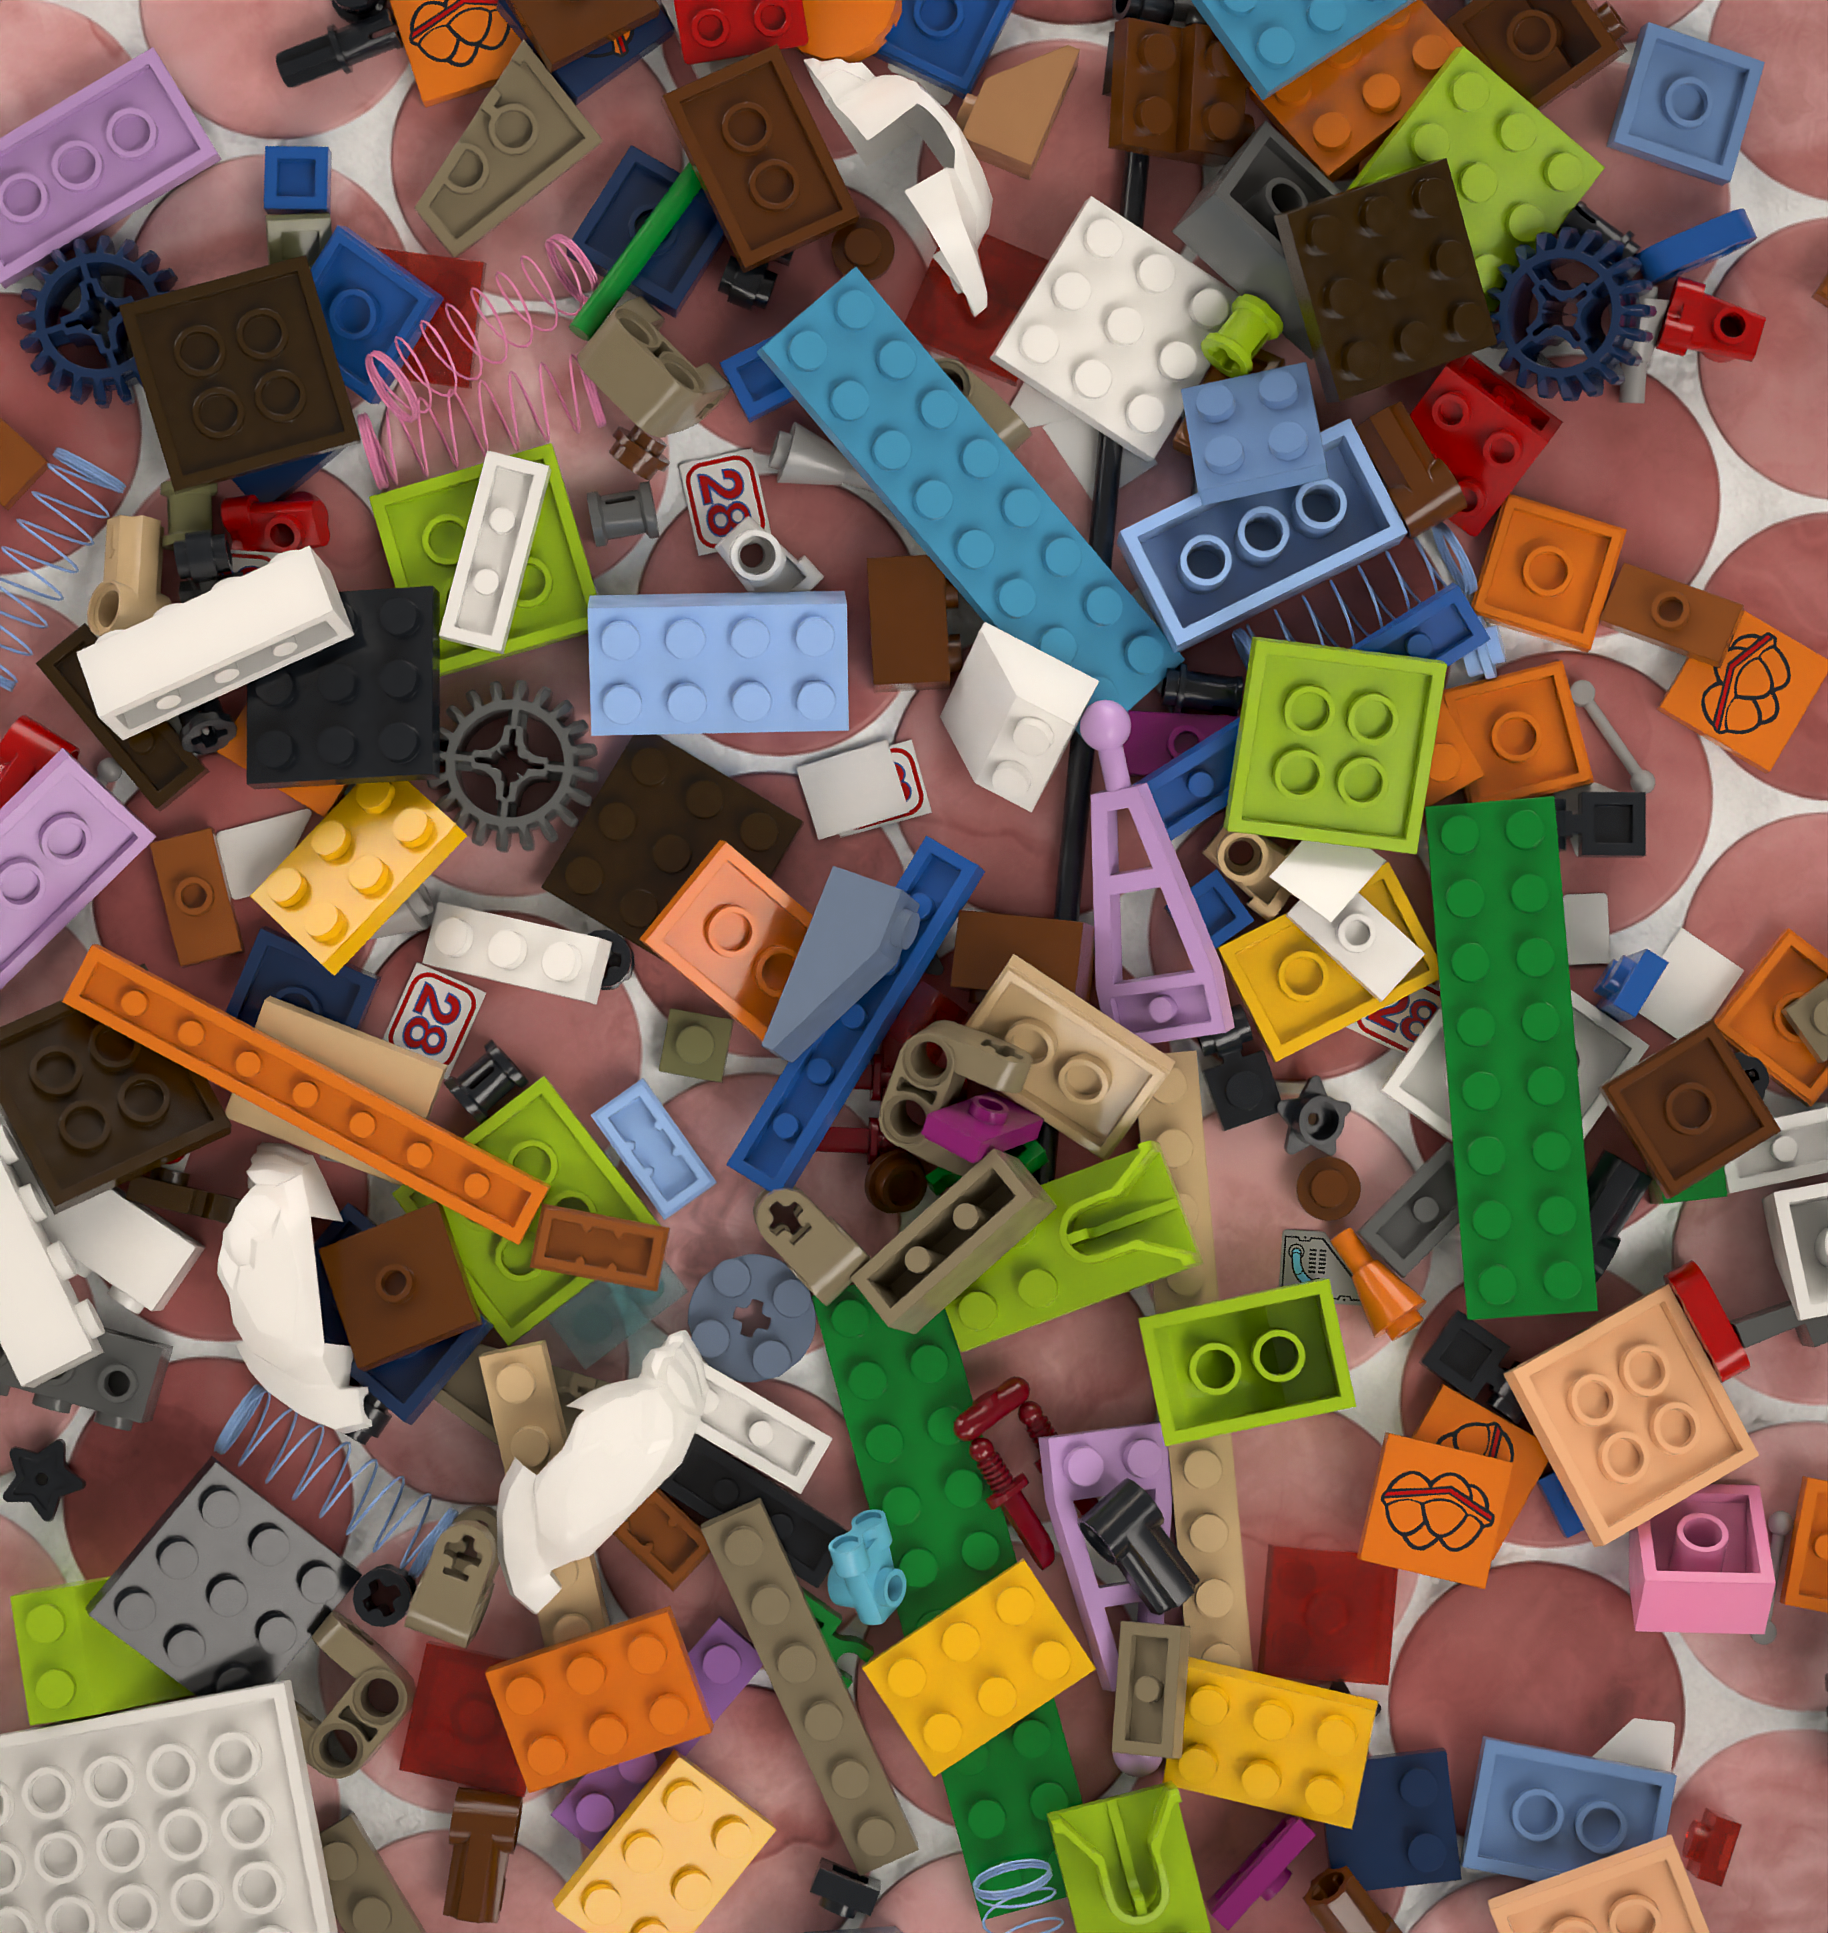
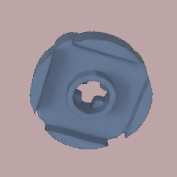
M747 1254L724 1260L703 1276L691 1297L688 1310V1325L692 1341L710 1367L736 1381L760 1382L780 1377L803 1358L814 1337L816 1311L810 1290L787 1267L785 1262L767 1255ZM752 1299L764 1303L762 1314L770 1317L771 1322L768 1330L757 1328L753 1338H750L741 1333L742 1322L734 1319L733 1313H735L734 1310L737 1307L748 1308Z

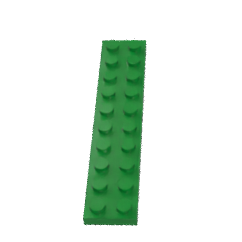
M853 1284L849 1285L827 1307L815 1295L812 1296L869 1509H877L885 1513L892 1536V1543L889 1547L894 1568L900 1569L906 1578L905 1596L897 1607L903 1635L906 1637L1016 1564L1017 1560L1004 1512L1000 1506L991 1510L985 1501L986 1498L993 1494V1491L990 1489V1485L987 1484V1480L980 1473V1469L977 1468V1461L970 1457L969 1446L972 1441L959 1439L953 1430L954 1420L972 1406L973 1399L957 1340L945 1308L916 1334L888 1327L857 1286ZM1052 1698L941 1772L971 1885L979 1874L999 1864L1023 1859L1043 1860L1050 1864L1053 1874L1049 1882L1043 1887L1055 1888L1057 1893L1051 1899L1040 1904L1067 1897L1046 1813L1083 1804L1055 1699ZM1026 1868L1005 1872L983 1882L978 1889L999 1891L1020 1887L1042 1877L1047 1870ZM1037 1890L1009 1899L1000 1905L1027 1904L1044 1899L1054 1892L1052 1890ZM975 1898L982 1921L986 1912L992 1907L982 1904ZM980 1898V1899L983 1900L984 1902L990 1903V1904H994V1905H995L996 1903H998V1902L1001 1901V1900H986V1899ZM1040 1904L1012 1909L995 1908L988 1914L986 1919L1030 1908Z

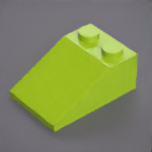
M1328 1278L1267 1289L1138 1318L1165 1446L1357 1407L1330 1279Z
M111 1576L30 1589L10 1596L30 1726L92 1716L195 1695L88 1615L85 1607Z

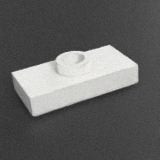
M1359 893L1354 896L1331 923L1301 900L1285 915L1379 1002L1384 1000L1425 955L1418 946Z

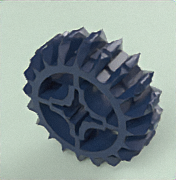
M1563 227L1560 230L1558 239L1548 232L1537 234L1536 250L1524 244L1514 248L1520 266L1516 267L1504 263V265L1497 267L1500 275L1508 282L1505 288L1494 287L1486 291L1490 298L1500 300L1499 312H1489L1492 324L1500 325L1501 331L1495 334L1498 344L1490 346V348H1508L1498 366L1503 371L1511 372L1519 369L1516 384L1521 388L1527 389L1537 384L1538 396L1545 399H1553L1559 392L1563 401L1574 402L1578 401L1582 389L1589 397L1601 396L1604 391V380L1612 385L1622 384L1625 381V376L1619 363L1639 366L1643 361L1640 354L1632 348L1634 342L1650 343L1654 338L1649 330L1639 329L1641 317L1651 318L1657 313L1655 306L1640 304L1639 297L1648 294L1652 290L1653 285L1651 281L1645 279L1632 281V278L1637 274L1642 265L1640 260L1636 257H1627L1621 260L1624 244L1613 239L1603 244L1600 231L1588 229L1580 238L1577 229L1572 227ZM1582 262L1592 268L1599 277L1592 283L1582 282L1573 289L1567 281L1558 280L1552 271L1568 263ZM1533 295H1535L1538 301V313L1536 319L1529 326V309ZM1567 303H1573L1577 306L1578 313L1570 314L1577 317L1573 326H1565L1562 321V316L1569 315L1563 312ZM1611 303L1612 317L1606 336L1601 327V317L1605 308ZM1567 341L1573 349L1582 350L1588 359L1577 365L1563 368L1548 360L1541 351L1547 346H1558L1562 342Z
M107 235L99 237L96 253L91 252L84 239H76L73 246L76 254L75 258L69 260L59 249L52 251V260L58 268L51 275L42 267L34 268L33 275L43 285L41 291L31 288L22 290L21 298L36 309L35 311H26L17 315V323L22 328L34 331L20 340L21 348L26 353H39L33 359L30 366L38 376L51 373L48 386L55 393L59 394L71 385L70 398L76 404H84L93 390L95 403L100 408H109L112 402L113 390H117L120 399L125 405H133L135 403V394L132 386L138 383L142 387L143 385L134 356L130 359L128 356L127 344L129 338L119 306L134 302L135 299L132 296L125 298L110 297L109 291L103 285L101 276H120L131 279L142 285L147 290L149 297L171 292L169 290L174 287L178 277L171 268L157 271L161 259L152 250L138 258V245L133 240L126 239L115 255L114 243ZM80 286L81 301L74 312L60 317L61 324L57 325L63 303L70 293ZM99 301L113 316L108 321L110 331L107 334L110 343L95 328V326L100 324L99 313L102 312ZM72 343L77 348L90 345L99 348L100 354L105 358L108 368L90 369L78 366L65 358L60 347Z

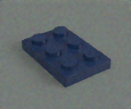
M348 1202L340 1212L343 1222L333 1220L314 1243L324 1343L350 1346L318 1249L377 1226L356 1206ZM480 1313L482 1325L365 1372L357 1368L353 1357L350 1376L363 1387H368V1391L403 1422L413 1425L494 1327V1324Z

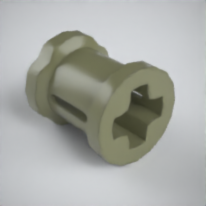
M171 481L160 484V495L167 498L168 534L162 538L163 549L174 551V541L185 540V534L188 532L213 529L212 497L218 493V483L176 495Z

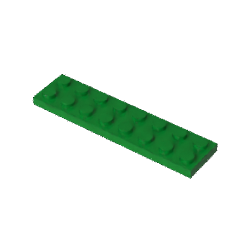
M1554 796L1425 807L1467 1320L1598 1311Z

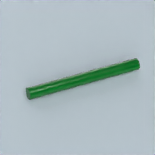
M690 161L570 323V330L582 340L589 341L597 332L702 188Z

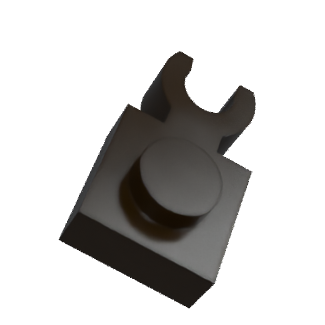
M157 1167L151 1170L150 1177L140 1175L131 1179L125 1198L126 1200L227 1224L232 1220L235 1208L242 1200L187 1186L190 1174L164 1167Z

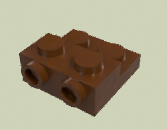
M1473 0L1445 21L1454 36L1467 50L1539 111L1569 89L1579 87L1628 51L1620 38L1629 31L1617 11L1608 1L1598 7L1594 0Z
M1130 17L1115 22L1108 148L1204 166L1219 167L1225 165L1255 132L1253 117L1250 114H1245L1246 89H1249L1251 84L1208 25L1195 23L1180 28Z

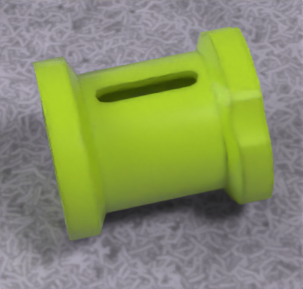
M1250 294L1238 296L1232 303L1233 313L1220 330L1215 333H1209L1201 342V350L1205 358L1218 371L1231 378L1248 375L1253 370L1252 359L1267 341L1278 338L1284 327L1280 316L1265 301Z

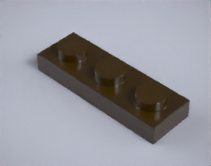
M84 623L36 662V664L154 808L161 812L210 771L194 752L184 750L179 734L168 720L122 740L98 717L76 652L95 644L99 637L91 632L89 625Z

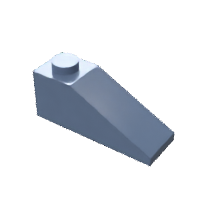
M833 866L761 1046L780 1059L793 1063L897 964L902 949H908L917 935L920 923V916L917 911L920 904L902 889Z

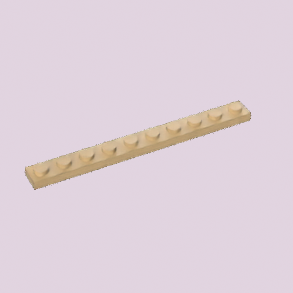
M1196 1050L1164 1053L1176 1062L1169 1075L1137 1118L1139 1144L1149 1140L1160 1143L1204 1263L1152 1283L1155 1314L1219 1300ZM1227 1433L1168 1446L1176 1548L1200 1579L1194 1588L1195 1593L1181 1604L1183 1626H1191L1189 1657L1253 1671L1232 1434Z

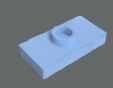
M642 1078L591 1114L593 1120L664 1220L717 1184V1181L645 1079Z

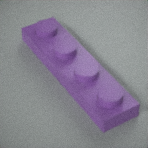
M721 1616L718 1617L688 1652L713 1723L763 1666L754 1644ZM702 1736L583 1775L554 1809L551 1816L592 1851L671 1752L676 1749L683 1756H686Z

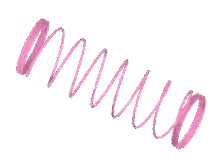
M554 234L546 240L545 247L557 278L565 289L580 302V308L575 313H567L558 309L552 289L540 268L530 257L522 255L520 258L522 269L530 284L542 299L555 309V324L550 329H542L532 324L526 303L517 287L504 273L497 271L495 274L497 285L506 301L530 325V340L526 345H517L507 340L503 325L493 305L479 289L471 288V298L477 311L487 325L505 342V356L501 361L493 362L481 355L476 337L468 322L456 307L448 303L446 304L445 311L452 327L461 340L479 356L480 373L475 378H468L456 371L451 355L438 332L429 322L421 320L420 328L428 345L454 374L455 386L450 394H442L430 387L425 370L417 355L403 338L395 337V346L402 360L414 376L428 388L429 406L425 411H420L416 394L398 365L381 351L373 350V352H370L365 358L368 376L377 394L392 413L402 421L412 423L420 416V413H427L430 410L432 402L431 391L442 397H452L457 390V375L466 380H478L482 375V359L492 364H502L507 359L508 344L517 348H527L532 343L533 328L542 332H552L557 326L558 312L567 316L577 315L582 308V304H585L589 298L582 294L581 284L571 261L554 240L564 244L575 255L590 280L593 292L598 287L599 280L590 261L573 240L563 234ZM554 245L567 260L579 290L565 274L557 258ZM523 258L529 260L542 276L554 305L546 299L529 277L524 267ZM498 274H501L508 280L524 306L528 320L514 307L499 282ZM473 290L477 291L490 306L503 336L491 325L480 310L474 298ZM448 306L465 323L474 340L477 351L465 340L450 317ZM423 323L432 329L441 342L451 366L438 354L424 331ZM397 339L414 356L426 383L412 369L403 356ZM373 357L381 361L392 372L406 394L410 407L398 398L382 379L374 365ZM386 389L392 394V396L397 401H399L406 408L412 410V416L404 412L394 402V400L391 398Z
M571 353L569 357L577 428L547 365L543 362L539 365V383L547 437L516 373L510 371L508 375L509 397L516 444L490 388L485 381L480 379L478 383V402L486 453L487 450L489 451L481 400V382L487 389L513 447L516 451L520 449L512 395L511 374L517 380L544 440L549 443L550 429L543 390L542 365L556 389L574 431L577 434L580 433V417L572 367V357L577 362V356ZM578 364L597 427H606L607 423L596 384L583 372ZM450 388L447 394H450L453 389ZM455 392L454 395L461 405L479 448L485 457L486 453L460 397ZM419 396V398H418L419 407H420V400H422L423 403L426 405V407H428L429 405H428V403L426 402V400ZM447 397L448 416L455 460L431 408L429 410V413L431 414L434 420V423L440 433V436L443 440V443L446 447V450L450 456L453 465L455 466V468L458 469L459 459L453 428L450 397ZM389 408L386 410V426L394 476L375 435L369 416L365 412L364 414L361 413V415L358 414L359 431L378 489L382 491V489L385 490V488L388 489L389 487L384 463L393 483L397 486L398 476L390 434ZM420 416L417 418L425 469L404 422L398 418L425 477H428L429 471Z

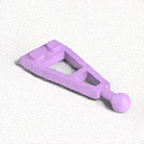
M1111 700L1096 701L1083 712L1080 719V733L1084 741L1098 751L1106 789L1091 794L1095 979L1100 1010L1149 1044L1226 1033L1235 1028L1222 964L1148 784L1131 785L1123 749V744L1131 732L1130 716L1125 708L1117 702ZM1129 808L1152 866L1119 872L1117 810ZM1161 887L1193 969L1123 980L1120 894Z
M1159 1421L1038 1438L1047 1509L1103 1690L1112 1692L1116 1691L1118 1651L1105 1607L1138 1602L1137 1622L1164 1624V1613L1161 1615L1151 1613L1128 1581L1105 1585L1097 1584L1084 1536L1077 1525L1078 1516L1073 1500L1106 1496L1124 1479L1129 1478L1146 1490L1157 1504L1164 1517V1523L1161 1527L1170 1538L1173 1495L1168 1446L1164 1444ZM1112 1752L1117 1767L1123 1773L1132 1777L1150 1775L1159 1767L1163 1757Z

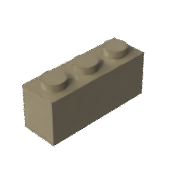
M993 1149L851 1276L850 1279L888 1327L916 1334L1058 1206L1019 1158Z

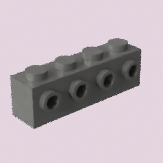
M104 1327L105 1334L97 1337L103 1353L32 1388L20 1385L0 1343V1395L8 1396L11 1386L34 1393L33 1405L61 1413H70L72 1404L96 1410L93 1420L96 1423L131 1431L134 1421L144 1423L153 1419L173 1346Z

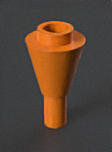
M1351 1227L1330 1241L1353 1274L1351 1278L1374 1338L1387 1333L1389 1338L1395 1341L1424 1320L1418 1310L1427 1301L1378 1259L1374 1260Z

